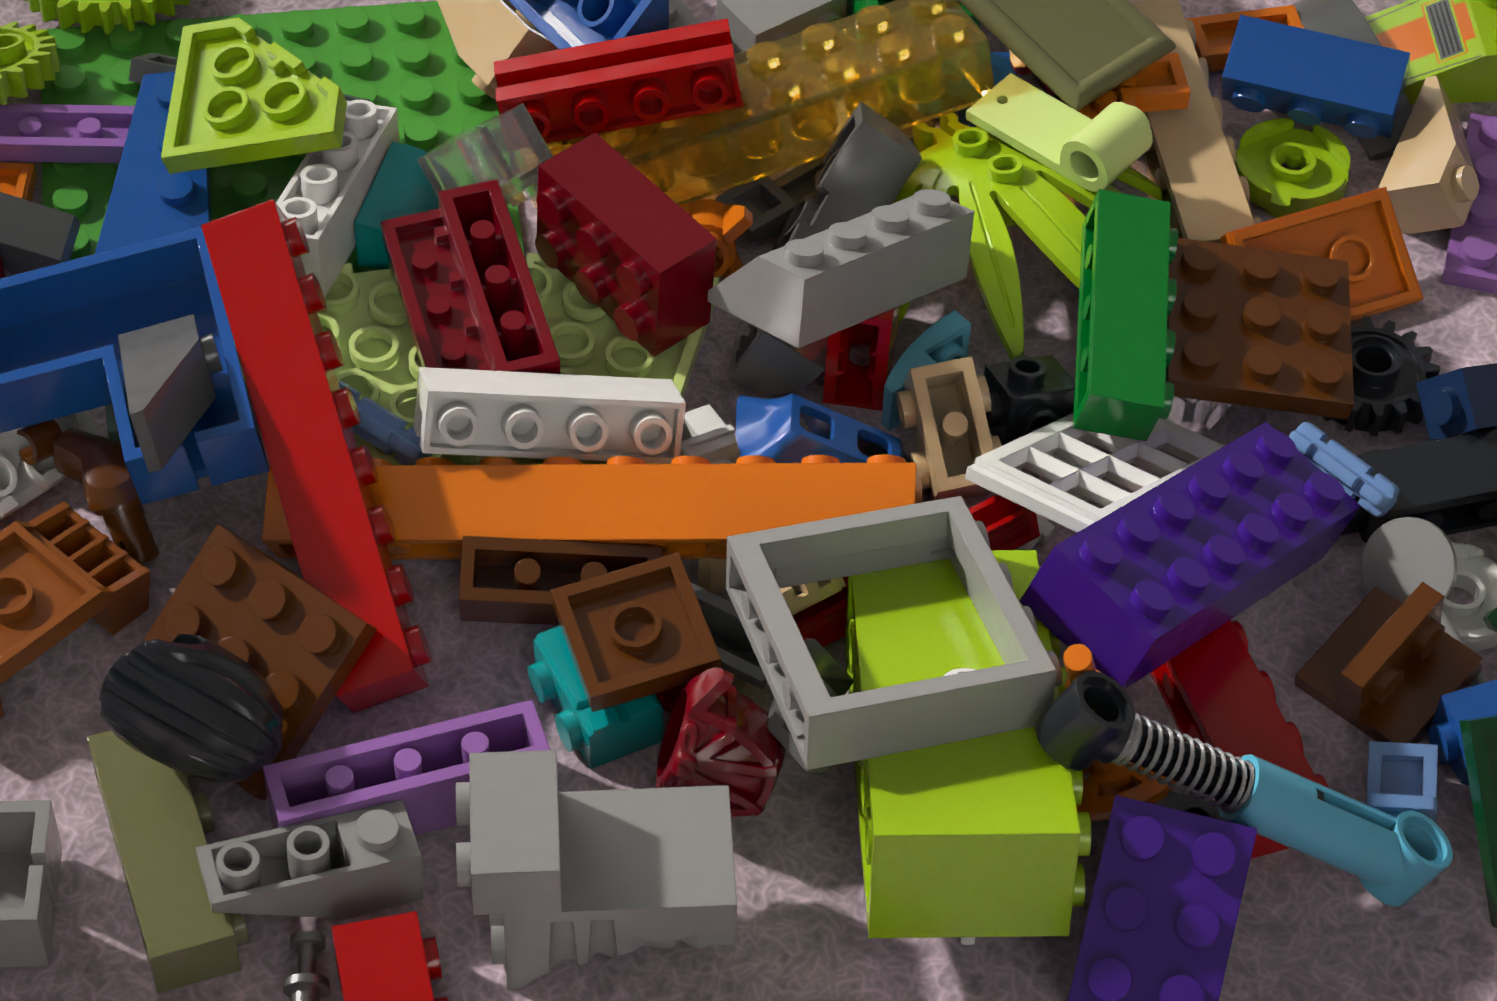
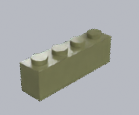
M111 730L87 736L94 772L157 993L240 971L241 965L237 946L249 942L243 914L212 913L196 857L195 847L207 845L205 834L215 831L205 791L192 794L188 780L195 777L187 776L135 751L116 737Z

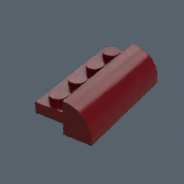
M498 179L439 191V209L380 221L382 240L422 367L560 374V359Z

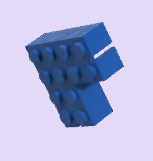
M201 227L0 279V433L112 404L124 461L142 505L200 490L197 479L209 476L212 486L270 471L258 421ZM194 314L200 336L213 333L222 362L223 371L212 373L217 397L163 469L148 473L129 414L118 335Z

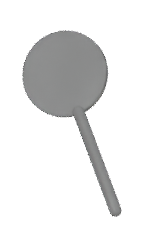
M1403 517L1388 521L1370 536L1364 547L1361 559L1363 582L1368 593L1377 586L1401 603L1411 595L1421 582L1426 583L1444 595L1445 599L1453 587L1457 573V560L1453 545L1439 527L1427 520ZM1443 608L1441 624L1445 626L1444 632L1466 646ZM1482 671L1473 680L1474 685L1488 682Z

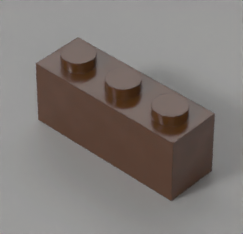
M463 536L459 586L461 621L560 625L552 605V589L660 558L662 546Z

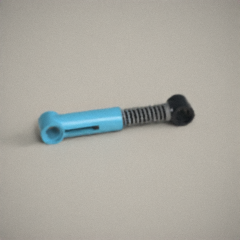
M1093 670L1082 672L1036 721L1035 731L1039 743L1044 751L1063 767L1075 771L1087 770L1095 761L1102 764L1115 763L1117 766L1125 765L1128 771L1136 770L1139 776L1146 774L1149 780L1157 779L1159 784L1167 783L1170 789L1178 788L1181 794L1188 792L1191 798L1198 797L1202 803L1209 801L1212 807L1218 806L1220 816L1226 821L1257 828V834L1357 876L1364 888L1374 898L1386 905L1394 907L1405 905L1452 862L1453 850L1449 839L1443 830L1424 814L1409 810L1402 812L1397 817L1391 816L1252 754L1244 755L1241 758L1239 756L1234 757L1231 753L1223 752L1218 747L1213 748L1210 744L1202 743L1197 738L1192 739L1188 734H1181L1177 729L1171 730L1167 725H1160L1159 722L1150 720L1145 715L1139 716L1135 712L1133 702L1126 690L1104 673Z

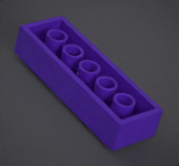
M1265 422L1055 545L1019 602L1023 606H1029L1033 615L1067 647L1073 644H1082L1088 647L1092 653L1096 669L1114 679L1126 689L1323 559L1361 505L1345 492L1342 484L1336 478L1322 472L1297 449L1291 438L1275 430Z

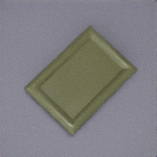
M958 0L1065 104L1076 111L1086 107L1176 48V44L1129 0Z

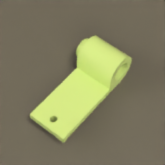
M1012 73L966 110V120L1080 187L1092 192L1105 189L1150 149L1153 142L1150 122L1147 116L1135 106L1123 102H1113L1095 118L1090 119Z

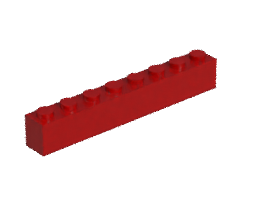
M274 199L202 224L201 228L302 577L377 628L376 633L336 695L353 713L427 688L429 683L423 665L432 662L430 647L421 626L417 624L411 627L405 604L414 601L412 587L402 564L393 566L387 544L396 541L395 531L383 504L375 506L369 485L378 482L377 471L366 445L358 447L352 427L361 424V419L350 389L348 387L340 389L335 369L344 366L343 358L333 332L330 329L323 332L318 312L327 309L315 274L310 273L306 275L301 256L310 253V249L302 225L297 217L287 219Z

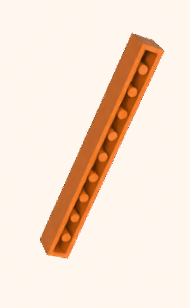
M889 454L871 456L867 459V463H841L838 458L828 455L806 456L802 458L801 463H776L774 459L766 456L747 455L739 457L736 463L711 464L708 459L699 456H678L671 460V464H646L643 459L632 456L612 457L607 460V464H582L581 461L575 458L554 456L544 459L543 464L518 465V462L505 457H486L479 461V465H455L451 460L439 457L420 458L416 461V465H392L387 460L372 458L377 471L378 482L369 485L375 506L383 504L393 524L396 541L387 544L391 560H461L463 536L662 546L661 557L679 552L681 559H727V536L922 503V482L916 462H906V459L903 457ZM269 466L262 541L278 558L297 559L271 466Z

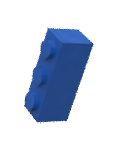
M1240 15L1222 75L1223 99L1231 101L1235 107L1248 112H1262L1264 109L1285 113L1291 120L1304 125H1318L1320 122L1342 126L1349 134L1361 138H1375L1377 135L1391 138L1409 75L1411 53Z

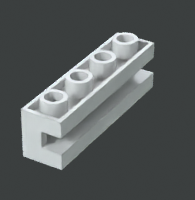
M367 100L347 101L342 148L307 153L276 202L287 219L297 217L300 221L310 249V253L301 256L306 275L310 273L315 274L324 298L356 245L354 222L392 141L399 143L397 108L375 105Z
M419 367L414 431L416 436L420 437L422 453L544 459L564 456L591 461H607L609 458L616 456H632L643 459L646 463L671 464L673 458L680 456L686 402L672 379Z

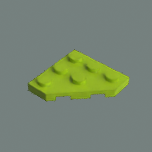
M239 17L183 26L161 160L169 174L342 148L347 101L337 84L325 76L322 79L318 78L306 69L302 60L277 43L269 44L257 36L253 27Z

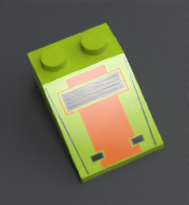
M1409 0L1364 17L1381 46L1411 53L1409 75L1404 90L1409 104H1415L1426 77L1432 76L1438 77L1451 103L1497 102V0Z

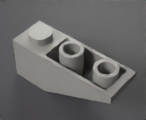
M403 799L195 847L196 857L212 913L350 919L422 899L421 852Z

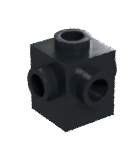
M1053 355L1041 357L1020 356L1008 362L985 365L984 376L991 398V412L986 413L990 433L992 436L997 435L1002 446L1074 413L1075 381Z

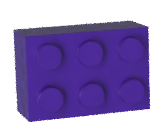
M1115 795L1068 1001H1219L1257 828Z

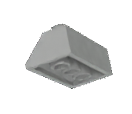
M934 189L919 190L914 193V196L891 205L878 206L868 214L847 222L832 224L827 230L804 239L791 240L781 248L756 257L709 289L707 302L799 349L967 278L975 211L952 201L945 192Z

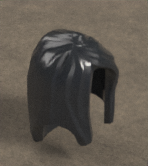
M178 634L172 642L159 639L142 641L132 650L121 655L108 671L102 684L99 696L101 702L100 717L116 737L135 751L187 776L214 783L242 782L249 779L263 766L273 763V760L276 759L278 752L281 750L283 728L282 705L267 680L246 661L203 637L191 634Z

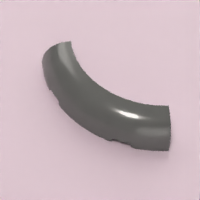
M860 101L821 160L823 169L816 181V193L813 198L807 195L795 204L771 251L785 246L791 240L804 239L827 230L832 224L847 222L868 214L878 206L891 205L922 160L918 149L889 120ZM749 324L751 329L749 337L741 335L735 341L730 362L729 380L760 394H787L808 386L825 370L828 336L798 349Z

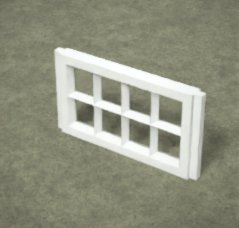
M1074 413L977 457L975 463L967 467L965 479L1078 533L1221 449L1224 445L1167 419L1160 418L1147 442L1074 429ZM1084 440V441H1086V442H1089V443H1091V444H1093V445H1095V446H1097V447H1099V448H1101V449H1104V450H1106V451H1108V452H1110V453H1112V454H1110V455H1109V454H1106V453H1104V452H1102V451H1100V450H1098V449H1096V448H1094V447H1091V446H1089V445H1087V444H1085V443H1083V442H1081V441ZM1162 449V450L1167 451V452H1169V453H1171V454H1173V455H1175V456H1177V457H1180V458H1182V459H1184V460L1190 462V464H1188V463H1186V462H1184V461H1182V460H1179V459H1177V458H1175V457H1173V456H1171V455H1168V454H1166V453H1164V452H1162V451H1160V450ZM1055 454L1083 468L1073 467L1051 455ZM1134 463V464H1136V465H1138V466H1140V467H1142V468H1145V469H1147V470H1149V471H1151V472H1153V473H1155V474H1157V475L1162 476L1163 478L1160 479V478H1158V477H1156V476H1154V475H1152V474H1149V473H1147V472H1145V471H1143V470H1141V469H1139V468H1137V467H1134V466H1132V465H1130V464ZM1026 469L1032 473H1035L1051 481L1052 483L1047 484L1020 470ZM1106 478L1134 492L1129 493L1101 479ZM1075 492L1104 507L1100 509L1071 494Z

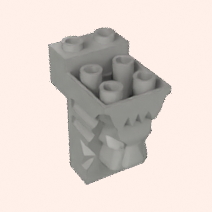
M556 750L469 753L470 782H456L457 826H470V842L456 843L457 886H472L473 915H489L492 965H506L507 989L525 988L528 984L535 982L540 976L554 970L567 959L577 962V965L587 964L590 958L597 952L614 957L616 954L620 956L632 953L641 946L662 949L673 948L677 944L678 939L695 948H707V946L736 945L737 893L729 785L558 792Z

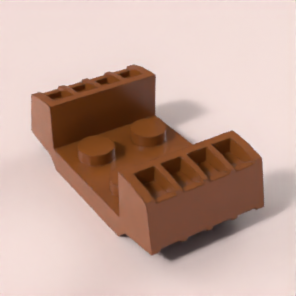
M65 501L28 522L14 521L0 531V685L91 618L114 635L148 610L150 570L128 555V552L119 548L107 535L97 530L90 524V521L81 517ZM0 699V719H1V718L4 717L5 715H4V711H3V707H2V703H1V699Z

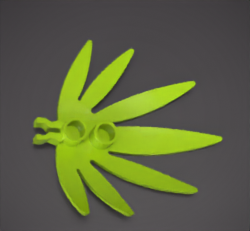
M948 108L939 112L940 128L930 127L922 120L912 124L914 145L918 149L922 160L908 178L893 203L914 196V193L919 190L934 189L945 192L949 196L955 195L959 197L960 205L975 211L969 260L987 311L1011 361L1016 357L1024 356V327L1018 267L1006 227L1018 225L1079 289L1082 224L1086 217L1061 192L1088 208L1091 207L1097 192L1080 187L978 126L970 127L959 123L958 116ZM1130 166L1116 178V180L1131 185L1162 201V188ZM1108 185L1105 189H1103L1107 191L1122 193L1111 185ZM911 301L900 306L898 323L904 319Z

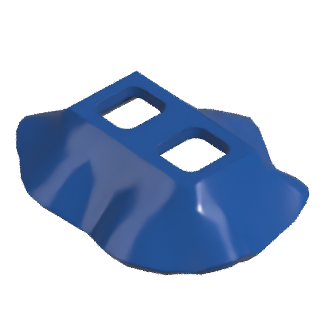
M793 393L773 399L743 395L737 398L735 435L740 457L760 455L772 458L776 463H801L802 458L806 456L828 455L838 458L841 463H867L869 456L862 454L857 448V440L869 444L882 454L900 456L906 459V462H910L905 454L900 438ZM800 418L806 422L813 433L801 427Z

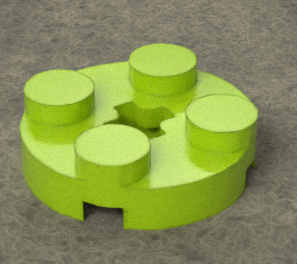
M1279 118L1258 123L1245 131L1240 139L1239 148L1236 151L1235 167L1239 176L1247 178L1250 201L1257 206L1263 207L1270 216L1279 218L1343 198L1348 184L1350 154L1345 144L1328 129L1314 125L1312 132L1305 129L1294 128V120ZM1286 163L1291 168L1302 167V169L1289 170L1282 167L1281 164Z

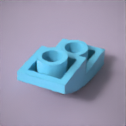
M956 310L925 330L906 349L890 372L884 386L881 424L888 431L901 424L896 402V392L904 391L903 383L911 368L968 357L971 323Z

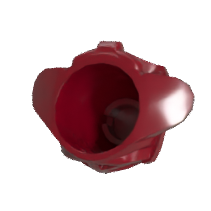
M714 667L689 680L680 691L672 707L657 757L656 788L729 785L731 817L752 815L757 817L765 810L766 802L775 788L786 749L767 729L769 714L753 700L736 691L735 685H731L734 681V674Z

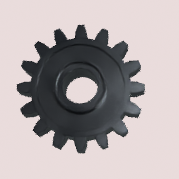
M1363 316L1360 327L1353 328L1351 325L1354 406L1348 420L1324 416L1322 418L1326 421L1333 419L1345 426V431L1352 432L1354 429L1366 431L1371 436H1377L1378 432L1392 430L1396 434L1402 433L1404 424L1407 421L1419 424L1422 422L1424 414L1416 383L1438 376L1440 373V365L1430 363L1433 349L1430 346L1416 348L1414 345L1417 333L1414 331L1407 332L1402 336L1394 333V321L1388 320L1382 328H1376L1373 326L1369 316Z

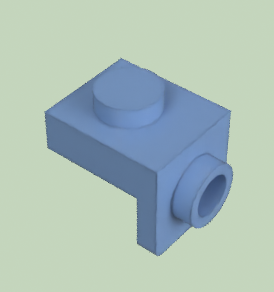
M1369 741L1366 805L1394 817L1409 810L1420 812L1436 823L1438 812V745Z

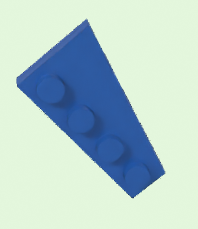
M175 71L143 75L95 254L198 228L202 224L212 221L210 168L169 174L161 160Z

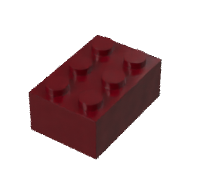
M596 132L538 165L536 250L547 266L553 269L557 268L575 284L584 300L599 306L616 322L617 327L626 338L632 341L636 340L654 357L710 323L711 303L707 302L708 290L713 287L717 238Z

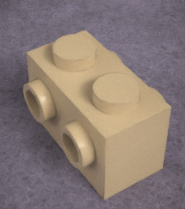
M970 356L911 368L903 383L904 391L896 392V402L903 429L913 428L918 452L910 453V462H916L922 482V490L927 489L930 501L956 496L967 498L992 493L965 479L967 467L973 465L977 457L1002 446L997 435H990L986 413L991 412L989 388L985 376H977L973 357Z

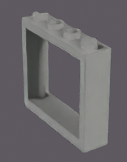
M962 496L727 536L726 590L807 770L1036 726L1037 719L1053 703L1055 686L1062 685V672L1056 654L1051 650H1045L1037 634V625L1032 610L1029 606H1021L1013 591L1012 577L1007 565L1004 562L998 563L990 549L989 537L984 523L974 520ZM949 558L1005 665L830 697L780 588Z

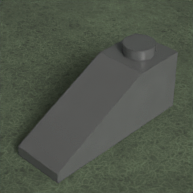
M194 314L118 335L129 414L148 473L163 469L217 397L212 373L223 371L222 362L213 333L200 336Z

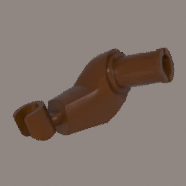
M55 420L41 422L17 430V434L25 437L30 443V446L19 450L20 458L26 464L34 465L53 456L54 465L59 473L83 485L89 511H95L96 515L103 516L113 543L128 552V555L139 564L145 563L160 554L152 532H150L141 501L126 467L120 442L75 428L62 432Z

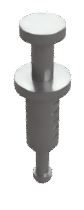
M300 931L290 936V949L298 953V974L290 975L283 980V993L290 997L291 1001H320V997H325L330 992V981L326 977L316 974V953L323 951L326 946V937L319 932Z

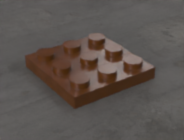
M1178 238L1176 254L1172 264L1169 265L1168 277L1176 279L1177 293L1172 312L1167 316V329L1174 330L1176 334L1173 357L1169 366L1166 367V381L1173 382L1174 396L1348 420L1354 406L1348 261Z
M217 524L143 641L159 639L172 642L178 634L197 635L222 646L243 659L265 678L282 705V747L276 759L273 760V763H270L274 764L297 757L376 633L377 628L230 529ZM263 767L249 779L242 782H234L255 798L264 801L267 799Z

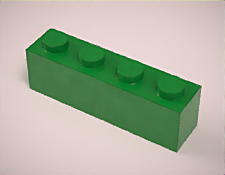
M1099 189L1082 224L1074 429L1147 442L1159 418L1167 419L1170 414L1174 398L1173 382L1166 381V367L1169 366L1173 357L1176 334L1174 330L1167 329V316L1171 314L1174 307L1177 281L1168 277L1169 265L1174 260L1178 245V230L1170 228L1171 202Z

